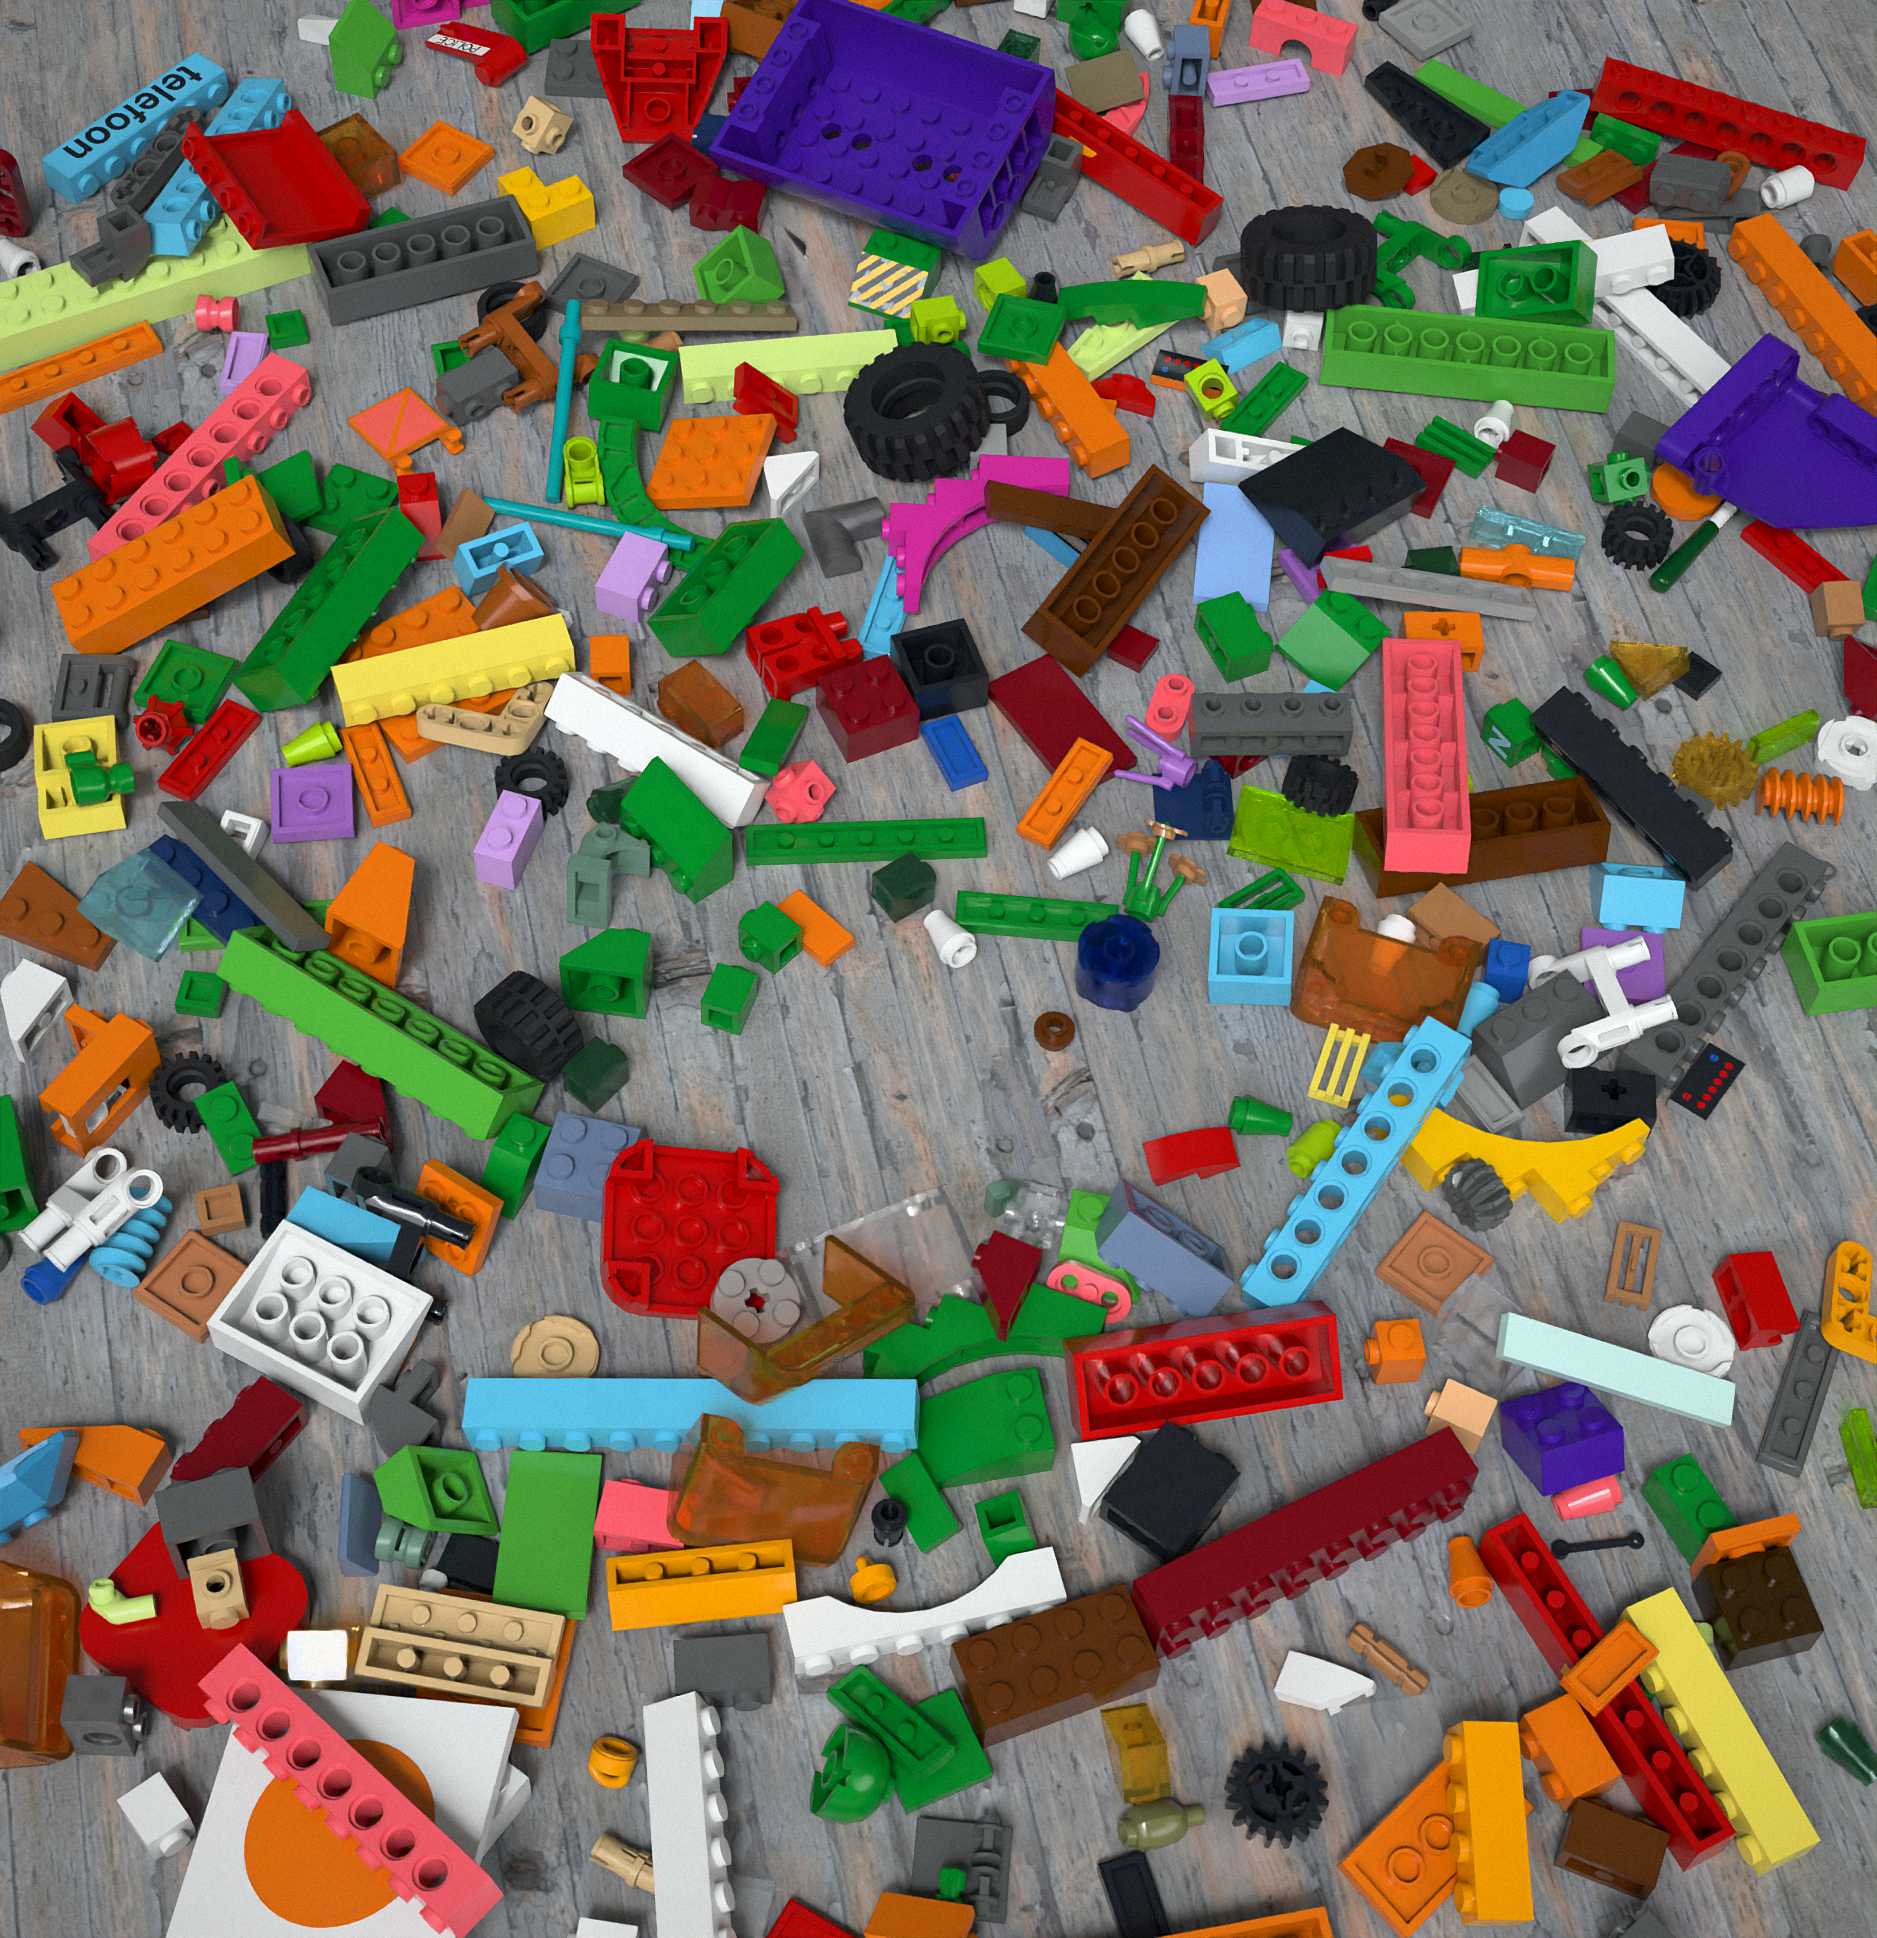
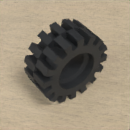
M1627 501L1624 507L1619 504L1615 506L1614 511L1609 513L1601 537L1602 549L1606 548L1604 554L1607 558L1614 555L1613 563L1617 566L1622 561L1626 563L1624 569L1631 570L1632 565H1636L1637 571H1643L1646 564L1650 570L1655 568L1656 563L1660 565L1664 557H1666L1674 533V528L1671 527L1673 522L1670 518L1665 519L1666 512L1661 509L1658 513L1655 512L1656 505L1650 503L1649 508L1643 507L1644 501H1637L1636 506H1633L1631 501ZM1625 532H1639L1648 537L1649 540H1637Z
M529 746L523 754L511 756V760L506 756L500 760L501 766L497 765L495 770L496 776H494L497 800H499L503 789L539 799L542 803L543 821L547 820V812L554 817L558 814V806L561 808L565 806L566 798H568L567 772L562 759L558 758L556 760V753L550 750L545 755L544 748L538 746L536 753H533ZM527 778H540L547 782L544 787L535 791L521 790L516 786L520 781Z
M1298 755V757L1293 756L1289 763L1281 792L1283 795H1286L1285 799L1288 802L1294 801V807L1298 809L1304 807L1306 808L1305 812L1309 814L1312 811H1316L1318 816L1325 817L1326 813L1330 817H1337V814L1342 816L1346 814V811H1349L1359 779L1355 771H1350L1351 767L1349 765L1341 766V761L1336 758L1331 761L1328 759V755H1321V757H1317V755Z
M189 1051V1058L184 1059L182 1052L175 1054L176 1062L172 1063L168 1058L162 1061L164 1071L157 1067L153 1071L155 1080L150 1079L149 1081L151 1091L149 1093L159 1121L163 1120L165 1127L171 1129L174 1125L176 1132L184 1134L185 1127H189L191 1134L199 1133L197 1126L204 1125L193 1102L177 1101L174 1098L175 1092L186 1084L200 1083L206 1086L207 1093L228 1081L221 1064L217 1060L212 1062L210 1055L204 1053L201 1060H199L197 1051Z

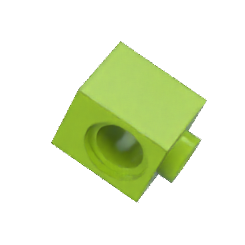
M1006 257L975 268L973 295L988 314H990L999 293L1026 298L1027 283Z
M1216 357L1184 375V388L1206 423L1214 418L1216 420L1224 419L1235 410L1234 406L1238 405V392ZM1210 387H1216L1222 391V395L1216 399H1209L1204 396L1203 392Z

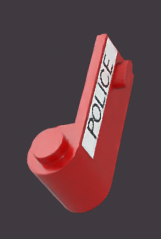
M455 21L449 24H441V30L425 41L427 48L472 60L478 80L491 87H497L527 63L526 53L516 39Z

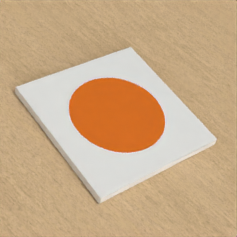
M288 1686L480 1866L520 1716L515 1708ZM259 1700L253 1702L247 1710L254 1707ZM233 1724L166 1938H456L447 1928L439 1935L420 1916L419 1912L424 1906L415 1897L408 1903L401 1899L386 1882L392 1875L382 1866L376 1873L372 1871L355 1853V1850L360 1845L351 1836L345 1842H342L323 1822L329 1815L320 1806L314 1812H311L292 1792L298 1785L289 1777L281 1783L262 1763L267 1756L259 1748L251 1754L233 1736L232 1733L237 1729ZM289 1728L281 1731L276 1739L286 1734ZM319 1757L312 1759L306 1768L314 1765ZM351 1785L341 1789L336 1797L344 1795ZM382 1815L374 1817L367 1827L378 1823ZM415 1844L405 1847L399 1854V1857L409 1854ZM447 1875L436 1878L430 1888L440 1886L445 1881Z

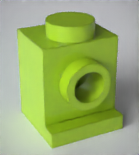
M953 295L911 301L910 330L914 341H922L925 344H930L931 341L944 344L959 339V331L966 330V318L963 309L957 308Z

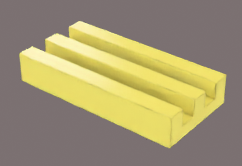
M1331 1023L1307 1096L1347 1109L1371 1035L1363 1033L1361 1037L1354 1034V1029L1347 1028L1345 1032L1339 1030L1338 1024ZM1336 1040L1342 1042L1327 1090L1323 1091L1319 1089ZM1350 1045L1358 1047L1343 1095L1339 1096L1334 1093Z

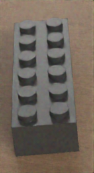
M513 194L306 246L311 277L331 326L538 273L536 243Z

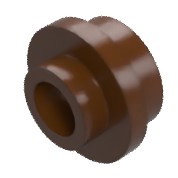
M1056 1011L1046 1012L1039 1016L1034 1024V1037L1045 1050L1052 1052L1061 1051L1070 1045L1074 1039L1075 1025L1072 1019L1064 1013ZM1049 1027H1056L1061 1030L1054 1032L1051 1031Z

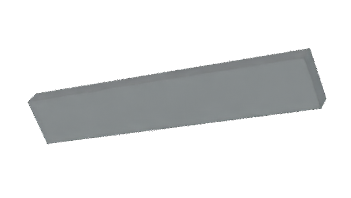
M1324 556L1319 566L1329 591L1465 612H1479V614L1530 622H1533L1538 612L1527 587Z

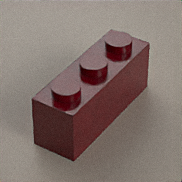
M261 1375L252 1386L248 1385L240 1391L234 1401V1406L222 1419L218 1418L208 1426L203 1440L191 1453L186 1452L177 1460L172 1469V1474L169 1476L171 1482L174 1483L182 1480L193 1482L211 1477L216 1471L223 1468L235 1467L239 1469L248 1466L253 1484H255L309 1424L303 1404Z

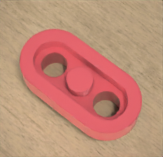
M1172 673L1161 677L1157 682L1146 712L1144 724L1168 742L1176 740L1182 734L1188 716L1191 694L1195 692L1192 681L1184 675Z
M1071 1259L1055 1264L1048 1276L1047 1288L1109 1309L1106 1323L1121 1321L1129 1313L1132 1293L1129 1286L1120 1278ZM1070 1274L1077 1278L1078 1283L1075 1286H1067L1062 1281V1278ZM1111 1291L1118 1296V1300L1114 1303H1108L1103 1299L1102 1295L1105 1292Z

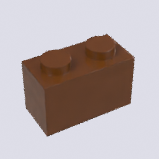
M1578 1798L1568 1813L1553 1865L1646 1901L1656 1887L1670 1834L1659 1830L1657 1824L1646 1818H1628L1613 1812L1611 1806L1602 1801Z

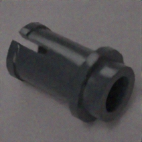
M1364 0L1362 6L1363 15L1370 21H1378L1380 13L1389 9L1399 0Z
M884 1499L879 1501L871 1512V1521L875 1527L874 1538L880 1546L884 1547L885 1539H889L888 1547H894L902 1540L903 1528L907 1523L908 1516L907 1510L901 1502L894 1499Z

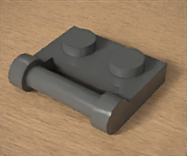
M62 654L51 715L53 723L114 715L117 731L123 730L127 718L124 712L128 680L134 674V659L126 655ZM103 673H112L113 679L108 707H97Z

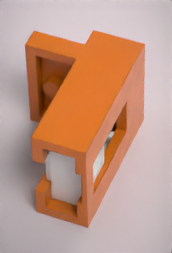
M74 1003L63 1015L77 1056L48 1085L38 1098L44 1111L50 1114L54 1110L60 1115L50 1126L54 1140L85 1159L88 1152L96 1146L102 1145L150 1094L149 1081L150 1079L155 1080L153 1076L155 1068L157 1067L163 1071L164 1068L161 1062L162 1055L157 1049L154 1039L155 1032L145 1021L140 1018L132 1020L121 1012H118L108 1021L97 1010L91 1009L87 1011Z

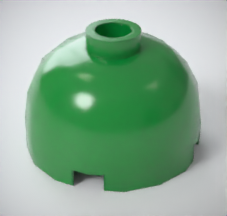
M843 1723L838 1724L830 1734L821 1753V1756L828 1758L822 1774L818 1771L814 1773L810 1792V1811L815 1816L829 1822L850 1824L864 1821L874 1814L881 1802L887 1804L890 1801L895 1789L896 1777L890 1774L891 1760L888 1752L875 1735L856 1726H849Z

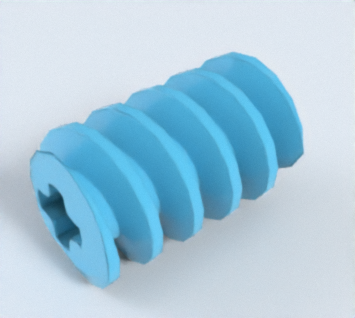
M137 1187L129 1188L132 1198L136 1199L144 1197L150 1191ZM161 1195L157 1203L151 1207L139 1209L108 1240L92 1250L88 1258L91 1267L99 1275L112 1283L128 1288L137 1287L140 1280L132 1272L143 1273L147 1265L141 1258H150L153 1254L152 1247L147 1243L158 1242L160 1234L154 1228H164L167 1220L161 1213H171L173 1210L172 1203Z

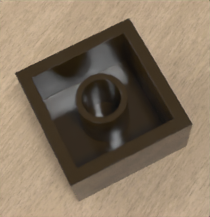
M1789 1546L1704 1566L1691 1586L1705 1623H1709L1713 1628V1643L1725 1672L1809 1651L1825 1630Z

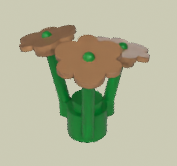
M1145 819L1144 823L1153 826L1151 834L1157 835L1158 838L1147 837L1140 832H1130L1128 835L1120 834L1117 835L1116 848L1124 851L1126 855L1131 857L1127 889L1122 900V904L1125 905L1124 912L1139 921L1152 923L1156 915L1164 917L1168 904L1183 883L1191 885L1194 882L1199 886H1205L1207 880L1205 879L1206 873L1198 868L1191 859L1171 854L1168 865L1176 879L1161 898L1159 896L1161 889L1153 885L1152 882L1166 839L1174 841L1176 834L1187 837L1188 833L1170 827L1169 822L1161 824ZM1148 854H1152L1143 882H1138L1136 887L1139 860Z

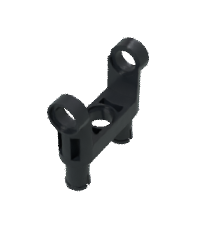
M65 445L53 452L55 463L64 476L62 480L66 484L65 486L11 515L0 505V538L10 550L20 552L35 571L43 570V567L37 561L38 559L42 561L46 568L54 560L53 553L41 542L42 540L85 517L99 531L104 523L114 515L104 503L102 491L85 474L80 459L69 445ZM58 509L51 518L44 520L51 511Z
M360 1166L356 1169L351 1184L352 1190L364 1198L362 1202L403 1218L385 1272L414 1286L415 1283L412 1280L426 1240L430 1235L458 1246L462 1250L468 1248L474 1236L472 1232H475L477 1224L441 1211V1205H438L437 1201L394 1184L393 1176L382 1169ZM421 1290L433 1296V1302L424 1320L439 1326L447 1310L445 1308L449 1306L450 1301Z

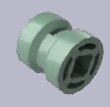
M388 1515L378 1534L375 1546V1559L388 1563L394 1560L402 1561L406 1568L422 1571L433 1547L435 1531H428L417 1526L408 1525L405 1521Z

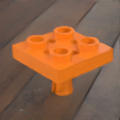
M433 1158L424 1163L415 1193L437 1201L438 1205H441V1211L470 1223L473 1222L477 1226L475 1232H472L474 1236L466 1250H462L458 1246L431 1235L426 1240L425 1248L471 1277L481 1270L504 1201L491 1194L490 1191L483 1189L484 1187L478 1186L436 1158Z

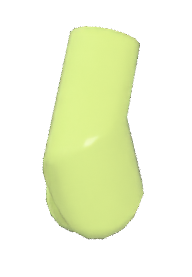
M99 1578L93 1581L89 1587L90 1597L88 1601L92 1610L112 1624L120 1625L157 1617L153 1594L128 1599L114 1588V1582L108 1578Z

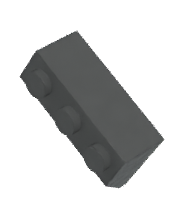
M1566 969L1476 1026L1470 1038L1472 1041L1470 1056L1475 1054L1511 1099L1523 1111L1566 1083L1571 1069L1563 1065L1557 1052V1046L1565 1036L1571 1034V1030L1602 1019L1595 997ZM1586 1045L1578 1046L1568 1053H1575ZM1613 1048L1599 1052L1595 1061L1586 1067L1592 1066L1610 1054Z

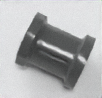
M1812 234L1805 237L1800 243V248L1824 277L1827 278L1832 274L1834 268L1833 262L1829 258V253L1832 249L1830 238L1823 234Z

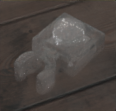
M262 1102L257 1116L268 1128L267 1133L272 1136L288 1133L290 1128L301 1127L303 1130L334 1124L333 1121L307 1116L303 1112Z

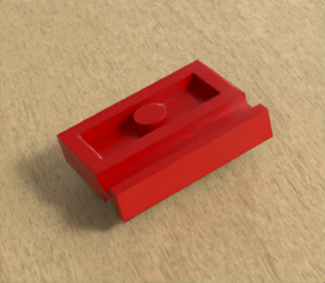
M744 361L737 366L734 373L733 396L736 397V402L732 405V409L742 415L773 413L777 422L774 436L786 444L795 439L797 433L793 431V428L797 425L799 397Z

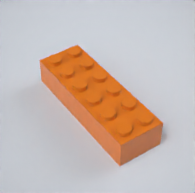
M250 474L50 587L70 643L81 654L115 655L296 553L273 497L255 476Z

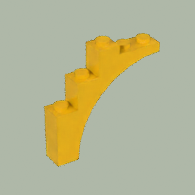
M1396 1094L1389 1098L1393 1105L1399 1107L1411 1103V1100L1402 1094ZM1435 1107L1399 1161L1427 1192H1430L1441 1185L1445 1180L1444 1175L1449 1173L1452 1167L1460 1162L1464 1163L1470 1158L1473 1160L1480 1158L1485 1161L1487 1166L1492 1165L1499 1177H1503L1502 1182L1510 1190L1511 1194L1508 1197L1512 1202L1528 1191L1559 1225L1571 1216L1574 1219H1578L1586 1214L1594 1204L1592 1198L1597 1186L1612 1175L1614 1168L1623 1162L1626 1165H1630L1642 1156L1646 1150L1644 1143L1651 1129L1640 1118H1637L1614 1131L1583 1140L1551 1143L1524 1141L1484 1132L1452 1118ZM1372 1128L1381 1140L1388 1137L1385 1130Z

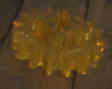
M1712 731L1707 732L1705 739H1702L1697 734H1693L1690 743L1686 741L1681 743L1679 751L1676 752L1672 762V766L1675 767L1672 779L1680 780L1678 787L1684 784L1711 802L1716 803L1719 810L1724 809L1726 802H1729L1736 808L1739 806L1741 799L1748 800L1760 776L1756 774L1759 762L1750 761L1754 752L1752 750L1742 751L1740 747L1743 741L1740 739L1734 743L1729 742L1727 733H1723L1720 739H1716Z

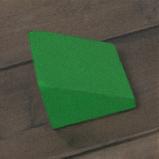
M458 340L432 344L431 354L437 376L440 377L446 371L456 369L471 361L472 358L465 355V351L469 350V347L462 351Z

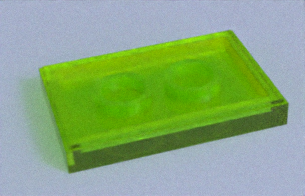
M1243 784L1239 794L1226 854L1274 868L1281 866L1285 871L1342 886L1353 840L1355 815L1346 812L1342 816L1337 814V817H1330L1326 813L1325 817L1318 816L1316 811H1312L1309 814L1305 812L1306 808L1304 807L1299 809L1294 807V801L1288 802L1285 799V795Z

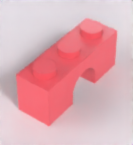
M1262 0L1253 14L1248 46L1280 56L1289 40H1298L1304 43L1311 52L1310 67L1341 77L1353 57L1359 25L1284 0Z

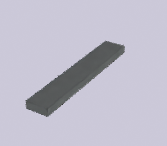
M195 801L160 803L157 815L293 952L327 949L331 936Z

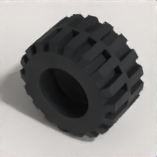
M519 970L517 972L513 971L474 1005V1016L477 1025L494 1053L543 1083H547L584 1049L583 1034L568 1006L549 986L529 973Z

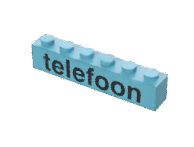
M194 52L43 157L41 161L47 185L75 205H78L129 169L178 109L185 106H195L203 116L229 98L230 92L226 70L199 52Z

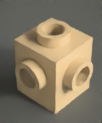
M530 95L524 108L519 112L511 132L522 139L520 145L536 155H539L540 151L555 155L557 149L564 142L565 134L574 118L551 101Z

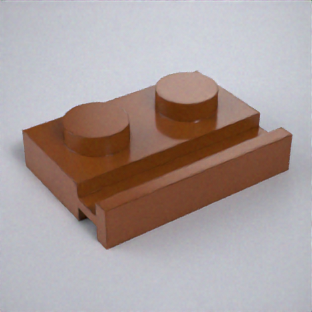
M1608 149L1557 176V188L1578 201L1585 200L1586 206L1591 207L1643 180V167H1633L1631 160L1612 149Z

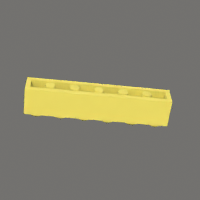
M562 613L333 666L331 671L345 725L350 727L358 724H368L375 720L396 715H406L417 711L421 706L427 704L447 705L454 701L481 697L513 687H523L527 684L546 679L560 678L562 672H576L574 647Z
M1674 1587L1626 1607L1615 1624L1617 1626L1625 1618L1660 1651L1658 1656L1640 1673L1641 1680L1651 1694L1656 1693L1664 1709V1719L1669 1730L1675 1736L1680 1737L1688 1751V1760L1699 1777L1704 1779L1713 1798L1737 1832L1735 1834L1737 1837V1848L1743 1860L1748 1865H1753L1758 1876H1761L1807 1854L1821 1840Z

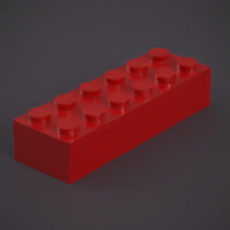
M1322 1300L1063 1340L1071 1422L1082 1441L1160 1429L1167 1420L1173 1425L1179 1426L1343 1400L1336 1314Z

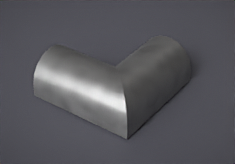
M878 497L805 513L803 524L825 579L861 571V562L853 542L881 536L882 518H885Z

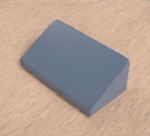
M344 1473L341 1480L337 1559L344 1577L376 1576L379 1572V1560L375 1559V1546L381 1529L382 1502L377 1487L352 1473Z

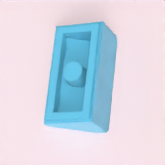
M1255 317L1204 343L1201 346V350L1210 360L1216 357L1220 364L1228 365V375H1231L1282 347L1278 323Z

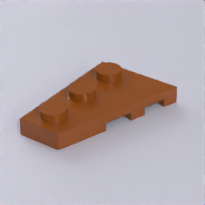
M30 860L0 901V935L95 972L99 971L118 942L116 931Z

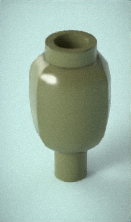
M1170 1800L1151 1801L1134 1806L1125 1818L1119 1819L1117 1821V1832L1124 1848L1133 1847L1138 1851L1147 1852L1179 1841L1184 1837L1189 1827L1205 1823V1814L1201 1805L1182 1808L1176 1802Z

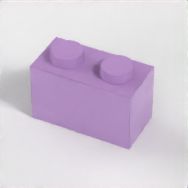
M626 531L595 584L596 609L639 624L645 611L652 610L660 584L667 583L671 575L672 562L668 561V545Z
M503 789L473 851L477 880L511 890L516 889L544 830L541 800Z

